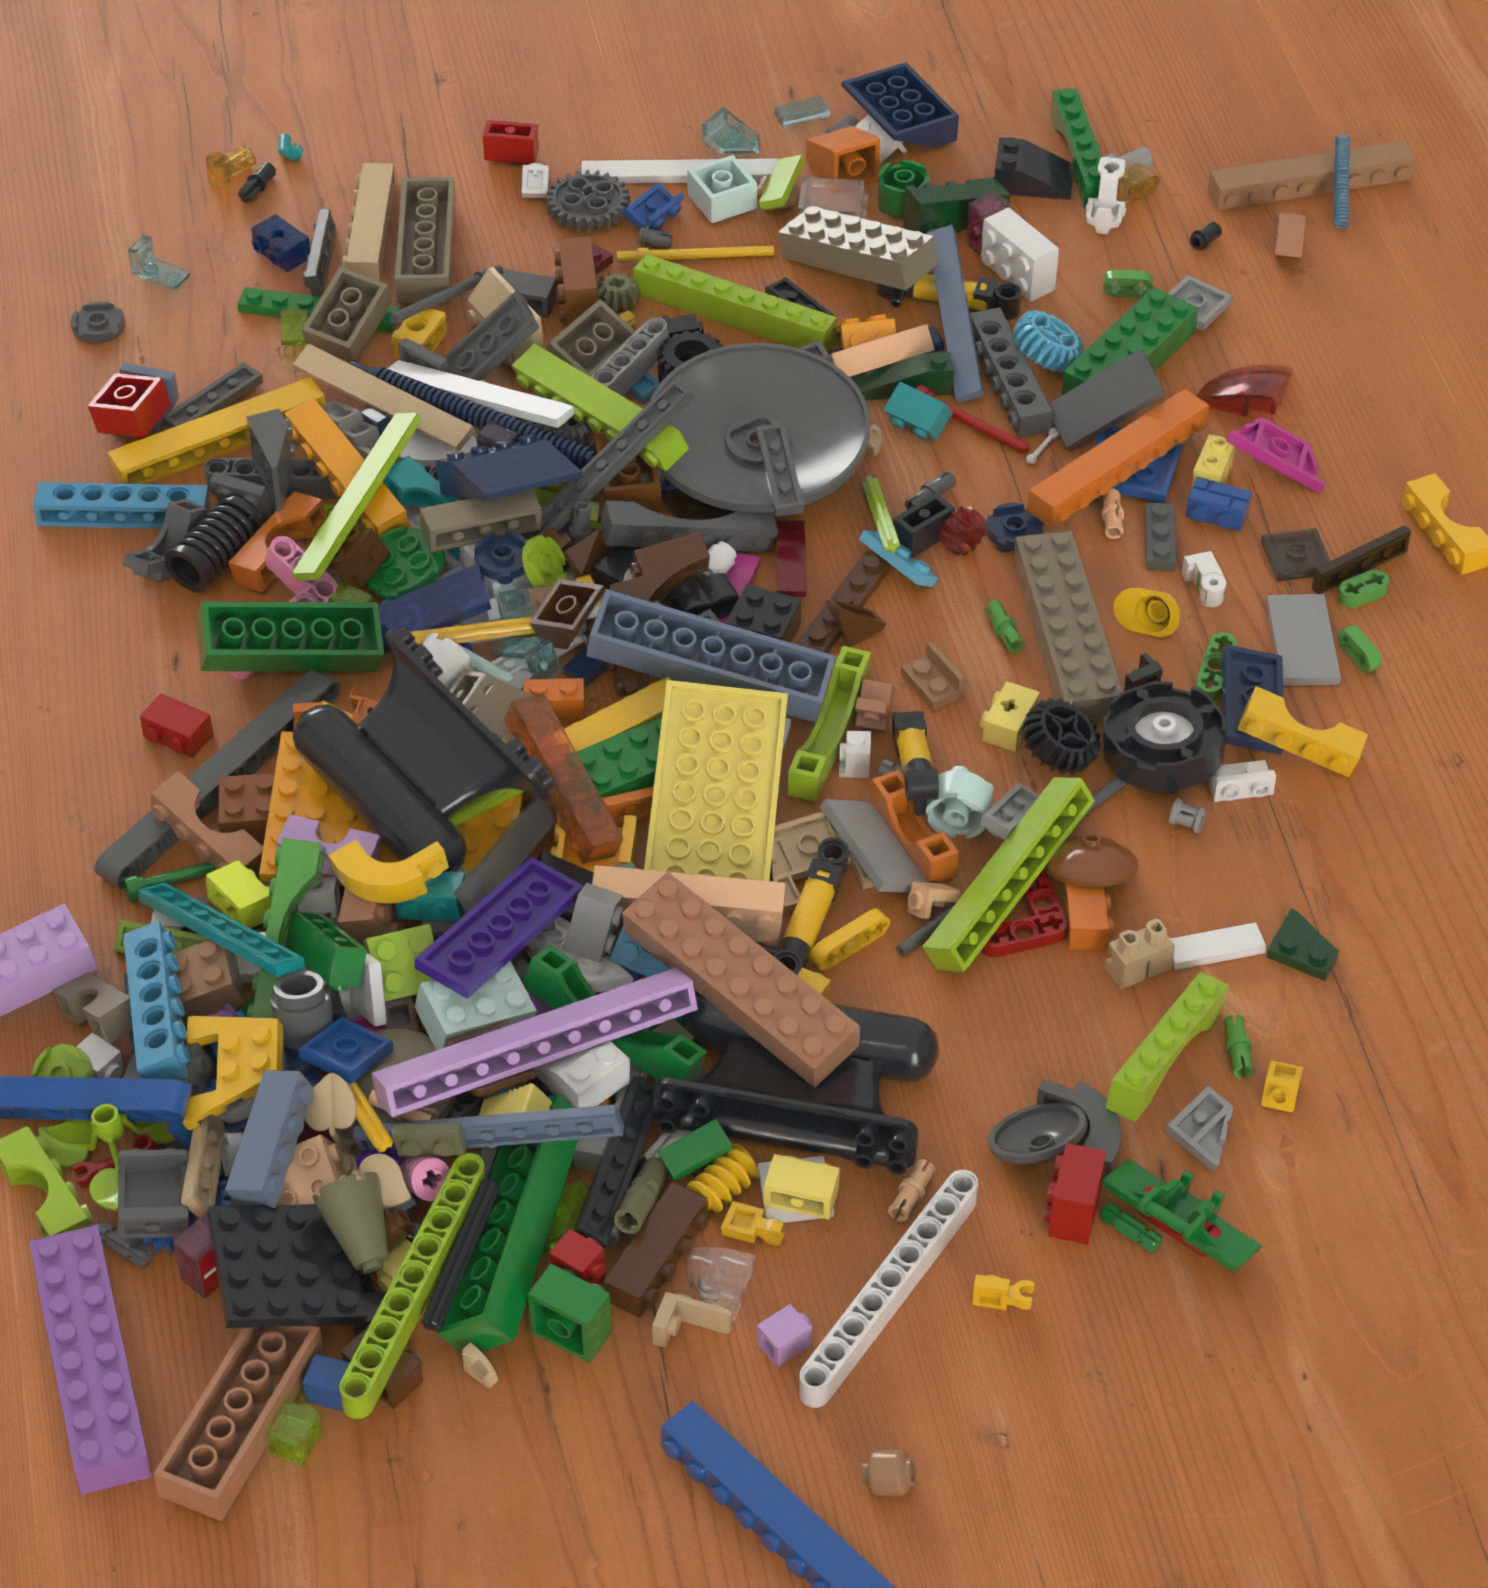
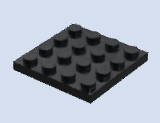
M315 1204L276 1205V1208L265 1205L209 1206L206 1215L226 1328L362 1325L365 1323L367 1314L358 1270H355Z

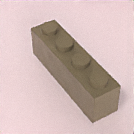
M533 490L490 500L469 498L421 508L420 530L430 553L475 544L482 537L491 533H496L497 537L505 536V532L523 534L541 530L542 508Z

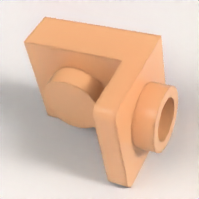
M912 882L911 892L908 896V913L922 919H929L932 905L944 907L946 902L957 903L961 890L944 883Z

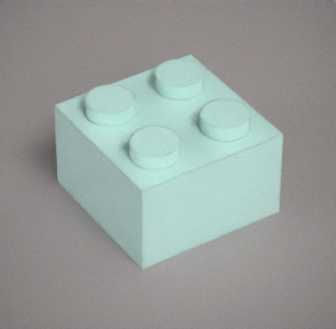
M734 155L687 170L688 196L711 223L757 208V182Z

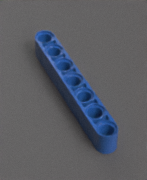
M0 1076V1118L92 1121L91 1114L96 1107L102 1104H112L117 1108L119 1115L126 1114L129 1121L182 1122L184 1121L192 1087L183 1081L175 1079Z

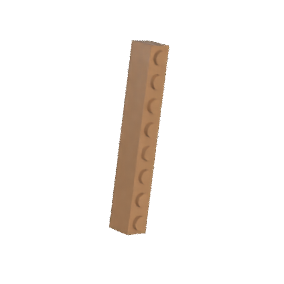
M1405 141L1349 150L1350 189L1412 180L1415 158ZM1335 151L1210 171L1208 193L1217 210L1331 193L1335 189Z

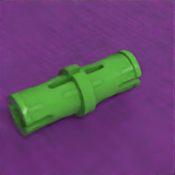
M999 600L989 602L987 604L989 608L985 606L984 611L993 624L995 634L997 636L1000 635L1010 653L1020 651L1022 649L1021 646L1025 645V641L1016 629L1015 620L1013 617L1008 616Z
M1236 1014L1237 1024L1234 1025L1233 1015H1229L1224 1019V1026L1228 1038L1226 1051L1231 1055L1233 1075L1241 1079V1069L1243 1067L1245 1078H1248L1254 1074V1067L1252 1066L1250 1056L1252 1044L1246 1035L1245 1020L1242 1015Z

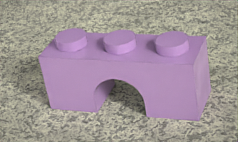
M290 814L277 840V847H282L283 838L322 843L326 848L322 874L334 876L336 875L333 872L328 855L355 839L371 858L379 861L381 857V841L378 834L350 828L347 836L342 841L335 844H327L321 841L320 821Z

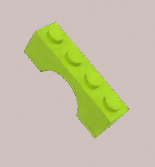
M26 1126L0 1139V1169L11 1186L33 1185L43 1189L48 1194L44 1204L35 1213L40 1233L43 1237L90 1227L89 1224L93 1222V1218L88 1207L85 1204L79 1205L76 1201L78 1195L71 1181H63L61 1177L63 1176V1171L55 1157L49 1159L47 1156L49 1151L41 1135L35 1137L29 1126Z

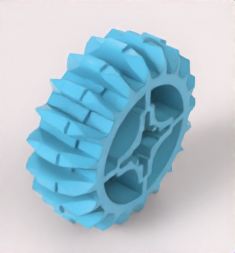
M1038 310L1027 311L1015 324L1016 327L1012 335L1015 340L1014 343L1020 347V352L1025 353L1027 358L1032 359L1035 364L1042 365L1044 369L1049 368L1052 372L1057 370L1063 373L1083 353L1084 345L1081 343L1082 339L1076 335L1077 332L1072 330L1069 324H1065L1061 319L1054 317L1053 314L1048 315L1045 311L1039 312Z

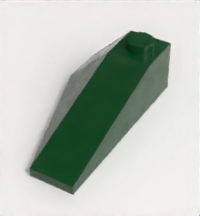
M950 352L920 354L851 376L850 378L858 386L865 400L890 399L899 382L915 389L922 384L932 389V393L935 396L952 395L954 368Z

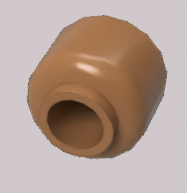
M904 1449L873 1450L868 1458V1462H863L862 1481L864 1484L869 1485L871 1492L875 1496L906 1495L910 1487L916 1484L917 1470L915 1459L913 1457L909 1458Z

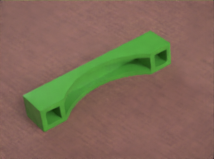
M283 838L282 847L278 846L276 849L275 865L278 866L276 878H272L270 881L269 896L273 898L271 909H266L263 926L267 928L266 937L283 947L285 945L291 912L296 911L307 893L321 881L326 848L322 843ZM261 968L259 972H255L252 982V990L256 992L254 1004H250L248 1007L247 1018H273L270 997L274 991L275 982L281 976L276 977Z

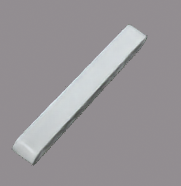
M957 1170L947 1178L800 1371L799 1397L806 1406L819 1408L831 1399L974 1210L978 1192V1179L974 1173L968 1170ZM817 1383V1384H820V1385H819V1386H812V1385H810V1384Z

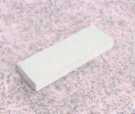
M1256 922L1170 938L1175 944L1174 970L1264 954L1266 951V944Z

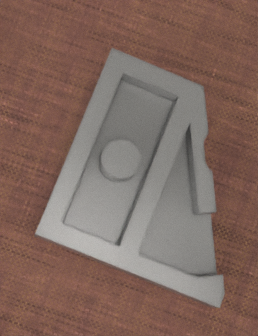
M1207 1086L1167 1125L1164 1132L1214 1173L1220 1164V1156L1226 1140L1233 1106L1211 1087Z

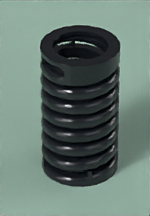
M235 495L224 496L165 554V566L172 578L190 591H203L228 566V562L262 527V521L258 513L244 499Z

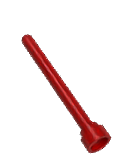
M922 384L916 388L917 390L937 400H940L935 397L934 393H932V389ZM946 403L953 412L951 418L1022 453L1029 451L1030 446L1027 442Z

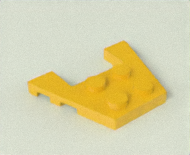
M188 1017L187 1042L189 1044L198 1043L200 1046L218 1042L216 1090L189 1098L183 1121L184 1126L188 1130H193L200 1126L198 1121L211 1114L217 1117L226 1112V1106L240 1098L245 1101L256 1095L264 1070L282 1071L283 1024L278 1018Z

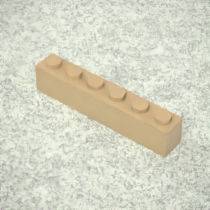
M363 163L361 173H357L356 185L358 190H354V205L356 206H351L352 222L348 223V237L350 239L345 241V253L347 256H343L342 267L380 281L396 185L394 164Z

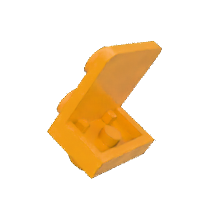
M886 314L870 316V318L865 319L866 322H860V318L845 319L839 322L840 326L836 327V334H841L842 349H848L896 334L895 319H887Z

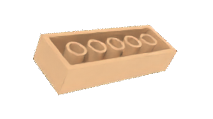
M595 865L592 885L622 894L620 907L625 908V911L634 900H637L667 872ZM669 872L751 939L779 948L785 883ZM623 917L619 926L615 925L612 935L620 934L624 925Z

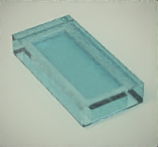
M816 96L775 106L774 115L782 127L787 128L830 117V109L821 96Z

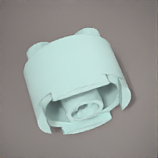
M954 766L951 771L938 775L939 798L938 800H928L926 807L927 821L938 833L944 831L948 837L955 838L956 834L966 835L965 839L973 838L981 834L985 829L979 823L984 813L991 807L994 787L980 776L969 772L966 767Z

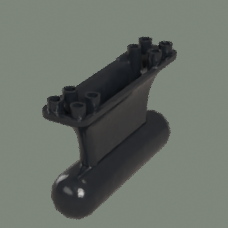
M402 626L395 633L389 629L384 636L393 655V673L386 692L375 708L357 725L345 712L330 704L314 706L303 712L295 723L292 736L294 745L299 755L375 834L380 835V840L400 861L413 856L438 841L444 849L449 866L444 871L458 872L465 863L467 846L463 834L448 819L476 798L503 789L526 791L545 802L551 797L548 790L556 782L546 772L547 769L535 755L531 757L526 752L527 748L516 736L506 744L495 732H491L437 678L443 673V670L433 660L434 657L423 644L418 645L414 641L415 637L405 626Z
M695 991L698 1010L682 1015L683 1026L694 1037V1043L705 1048L721 1050L723 1052L715 1066L699 1080L688 1081L666 1077L656 1082L653 1091V1108L656 1110L654 1118L660 1131L670 1134L679 1129L691 1133L717 1119L728 1137L840 1156L843 1159L853 1160L856 1166L864 1169L871 1168L875 1164L887 1166L891 1173L900 1175L904 1174L907 1168L914 1165L917 1157L918 1128L907 1119L887 1116L884 1113L880 1103L879 1080L881 1078L907 1083L918 1081L931 1073L939 1057V1044L937 1035L929 1024L914 1017L833 1004L860 1025V1045L814 1088Z

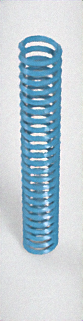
M1340 134L1335 137L1334 226L1339 229L1349 227L1350 136L1347 134Z

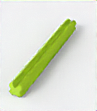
M871 475L867 476V481L863 482L862 485L885 551L890 550L891 553L897 552L896 548L900 546V541L878 478H872Z

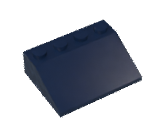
M907 62L842 81L841 86L893 140L930 147H938L957 141L959 115Z
M535 435L518 437L519 442L514 443L511 440L495 442V447L488 448V446L472 447L471 452L466 454L463 451L449 452L446 454L447 458L436 460L441 494L481 500H490L583 478V474L549 441L536 439Z

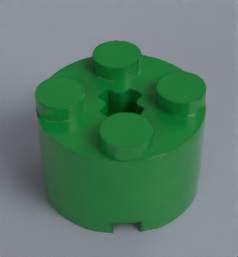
M900 160V164L892 165V162L885 164L878 174V209L883 213L899 216L904 219L905 186L913 185L915 188H923L924 184H930V174L928 175L926 172L927 168L912 160Z

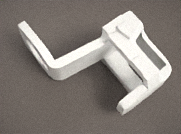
M1100 158L1098 165V174L1101 176L1098 198L1089 197L1085 211L1087 223L1095 227L1097 234L1107 235L1111 228L1119 227L1122 218L1125 216L1126 202L1116 200L1118 179L1124 175L1125 171L1124 159ZM1113 164L1118 166L1119 169L1113 173H1108V170L1104 167Z

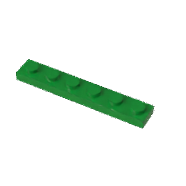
M245 287L238 301V311L307 321L321 297ZM390 306L376 330L394 332L396 324L391 321L390 315L399 311V307Z

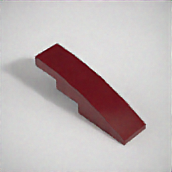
M776 521L778 529L776 537L777 592L793 597H806L805 521Z

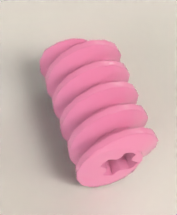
M434 1155L403 1156L399 1166L409 1191L426 1201L435 1200L450 1171L448 1165Z

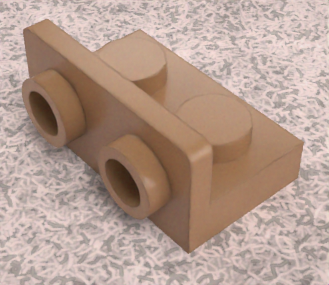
M933 642L927 644L926 656L901 666L903 678L932 711L963 698L965 684L963 672L956 668L948 660L946 653L943 650H939Z

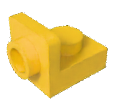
M1271 1060L1261 1105L1293 1112L1303 1067Z

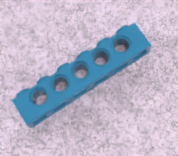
M39 482L33 508L37 526L162 529L168 503L187 499L207 508L208 513L211 510L208 485Z
M158 920L123 934L136 1066L138 1073L143 1079L181 1080L188 1077L187 1062H190V1055L184 1044V1039L187 1038V1031L181 1016L185 1015V1011L179 999L182 987L176 976V971L180 970L173 950L177 948V943L173 933L170 930L166 931Z

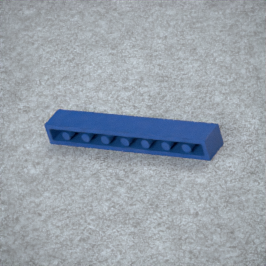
M694 1401L690 1402L661 1426V1446L666 1455L673 1460H679L695 1482H702L710 1490L712 1497L718 1504L722 1506L727 1505L735 1513L738 1522L744 1528H751L759 1535L765 1548L772 1553L777 1552L785 1560L789 1570L797 1577L802 1576L811 1584V1588H895Z

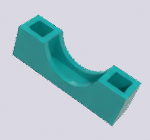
M410 456L394 464L382 481L402 506L417 505L426 508L460 501L454 496L441 494L439 481H436L426 472L423 465L415 462ZM459 547L446 549L456 560L460 559Z

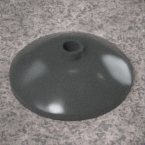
M1044 1103L1024 1108L1007 1116L992 1129L988 1138L990 1150L995 1157L1011 1164L1039 1165L1051 1162L1056 1159L1057 1155L1062 1156L1064 1154L1066 1143L1075 1145L1079 1143L1087 1130L1086 1116L1079 1107L1067 1103Z

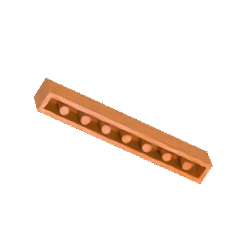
M1186 389L1181 390L1029 489L1027 511L1050 528L1066 521L1072 514L1081 508L1087 507L1090 502L1101 495H1105L1111 488L1121 482H1125L1131 475L1140 469L1146 468L1149 463L1158 457L1164 456L1176 445L1182 444L1196 432L1202 431L1208 423L1209 405Z

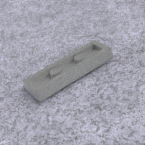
M1018 782L984 813L979 824L987 828L988 832L992 835L1006 840L1040 795Z

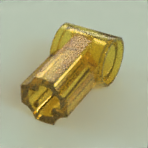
M245 144L226 154L220 152L209 154L206 157L208 183L214 187L226 186L230 183L231 176L255 165L256 159L251 148Z

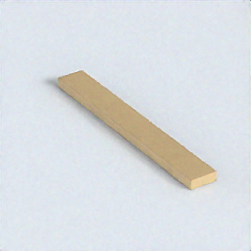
M311 344L305 347L292 364L296 370L380 413H384L390 418H393L396 413H418L422 420L416 431L455 451H461L475 432L472 425Z

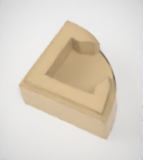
M873 424L870 426L867 453L875 457L882 448V436L879 427Z
M470 1342L462 1350L464 1371L490 1389L498 1381L496 1372L484 1354Z

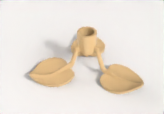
M335 1073L327 1074L313 1087V1099L311 1104L308 1105L305 1121L316 1131L322 1132L329 1129L330 1136L338 1144L343 1155V1162L340 1163L343 1174L348 1176L355 1175L356 1180L366 1179L365 1172H376L381 1181L383 1210L409 1201L411 1194L406 1186L402 1170L398 1163L390 1156L385 1154L370 1155L361 1162L358 1170L356 1164L357 1157L350 1154V1149L344 1145L336 1133V1128L347 1129L353 1125L357 1113L356 1098L349 1084L342 1077Z

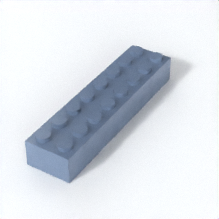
M608 589L605 590L590 633L586 654L588 657L660 678L669 677L672 681L787 693L786 714L815 723L819 717L836 659L835 655Z

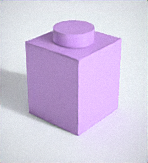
M789 1304L757 1325V1345L775 1366L779 1368L811 1347L812 1324L804 1313H798Z

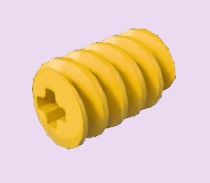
M736 1143L732 1145L733 1150L715 1159L713 1165H708L704 1173H699L695 1180L690 1181L686 1186L687 1189L707 1197L708 1210L710 1209L715 1213H720L723 1210V1204L729 1205L732 1202V1196L738 1197L742 1193L741 1187L747 1189L751 1185L750 1179L757 1180L760 1177L759 1170L750 1153Z

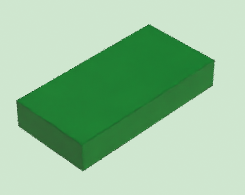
M714 1119L657 1152L674 1182L730 1152L733 1150V1146L717 1119Z

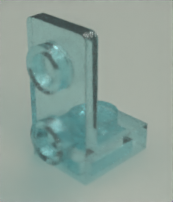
M142 235L128 249L133 275L175 290L190 277L189 270L155 258L152 237Z
M517 636L505 637L500 641V645L492 650L495 657L525 659L529 671L537 674L538 679H551L562 671L550 639H538L535 636L528 638Z

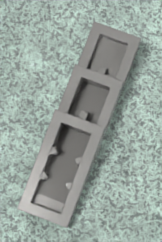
M333 400L322 405L321 407L359 454L366 459L380 438L378 427L365 422L360 410L339 401Z

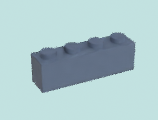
M264 1070L225 1188L239 1206L265 1205L276 1208L279 1196L284 1190V1180L289 1165L294 1159V1149L298 1136L303 1131L308 1105L311 1104L314 1088L300 1071Z

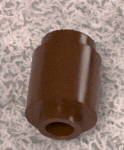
M388 1207L384 1210L388 1253L393 1251L412 1232L410 1226L411 1219L400 1208L393 1209Z

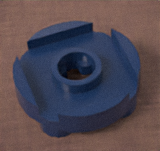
M1006 503L993 509V514L990 517L988 516L986 533L988 538L996 544L997 550L1009 552L1015 548V537L1043 534L1044 523L1029 513L1027 509H1024V504ZM1010 525H1015L1017 528H1011Z
M505 532V536L496 537V533H491L482 537L476 543L474 549L475 569L485 577L497 580L500 584L512 583L515 578L525 574L522 551L527 539L513 532ZM508 555V557H505V558H500V557H498V556Z

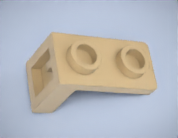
M665 1292L652 1324L653 1345L666 1348L670 1337L677 1335L681 1321L730 1334L732 1329V1311L717 1303L709 1304L694 1300L685 1294L676 1295Z

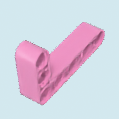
M278 536L274 538L265 555V565L296 594L289 602H333L338 593L336 581L327 572L323 573L320 580L296 581L292 572L305 551L289 537ZM318 592H322V593H324L326 596H322V595H320ZM256 671L228 672L237 679H246Z

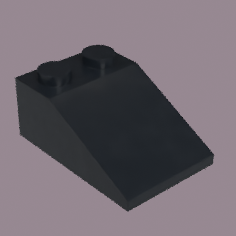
M999 137L994 177L1010 195L1070 200L1074 171L1073 163L1025 139Z

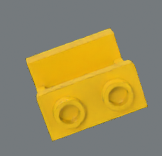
M563 812L561 823H556L555 842H558V846H552L551 855L594 872L595 865L612 867L630 862L634 864L638 838L637 816L625 815L623 827L603 829L597 825L571 824L569 813Z

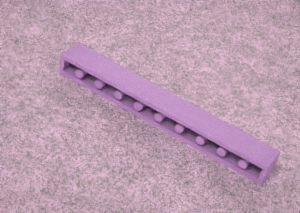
M673 968L373 1072L371 1074L377 1102L391 1117H395L696 1011L698 1008L693 980L679 969Z

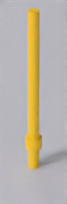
M774 245L666 250L637 248V251H617V262L638 261L639 263L645 254L664 260L774 256Z

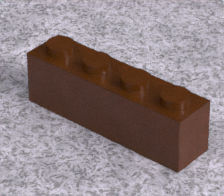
M671 1182L603 1281L604 1289L610 1293V1304L638 1317L642 1316L647 1307L651 1308L654 1306L661 1286L665 1281L669 1282L676 1271L677 1262L681 1256L686 1257L689 1254L694 1237L698 1231L703 1232L708 1225L710 1213H708L707 1197Z

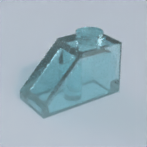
M724 106L702 124L703 142L707 147L715 149L720 154H757L760 151L759 134Z

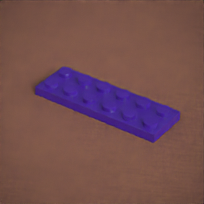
M530 857L416 957L414 968L468 999L577 900L578 894L584 886L537 859Z

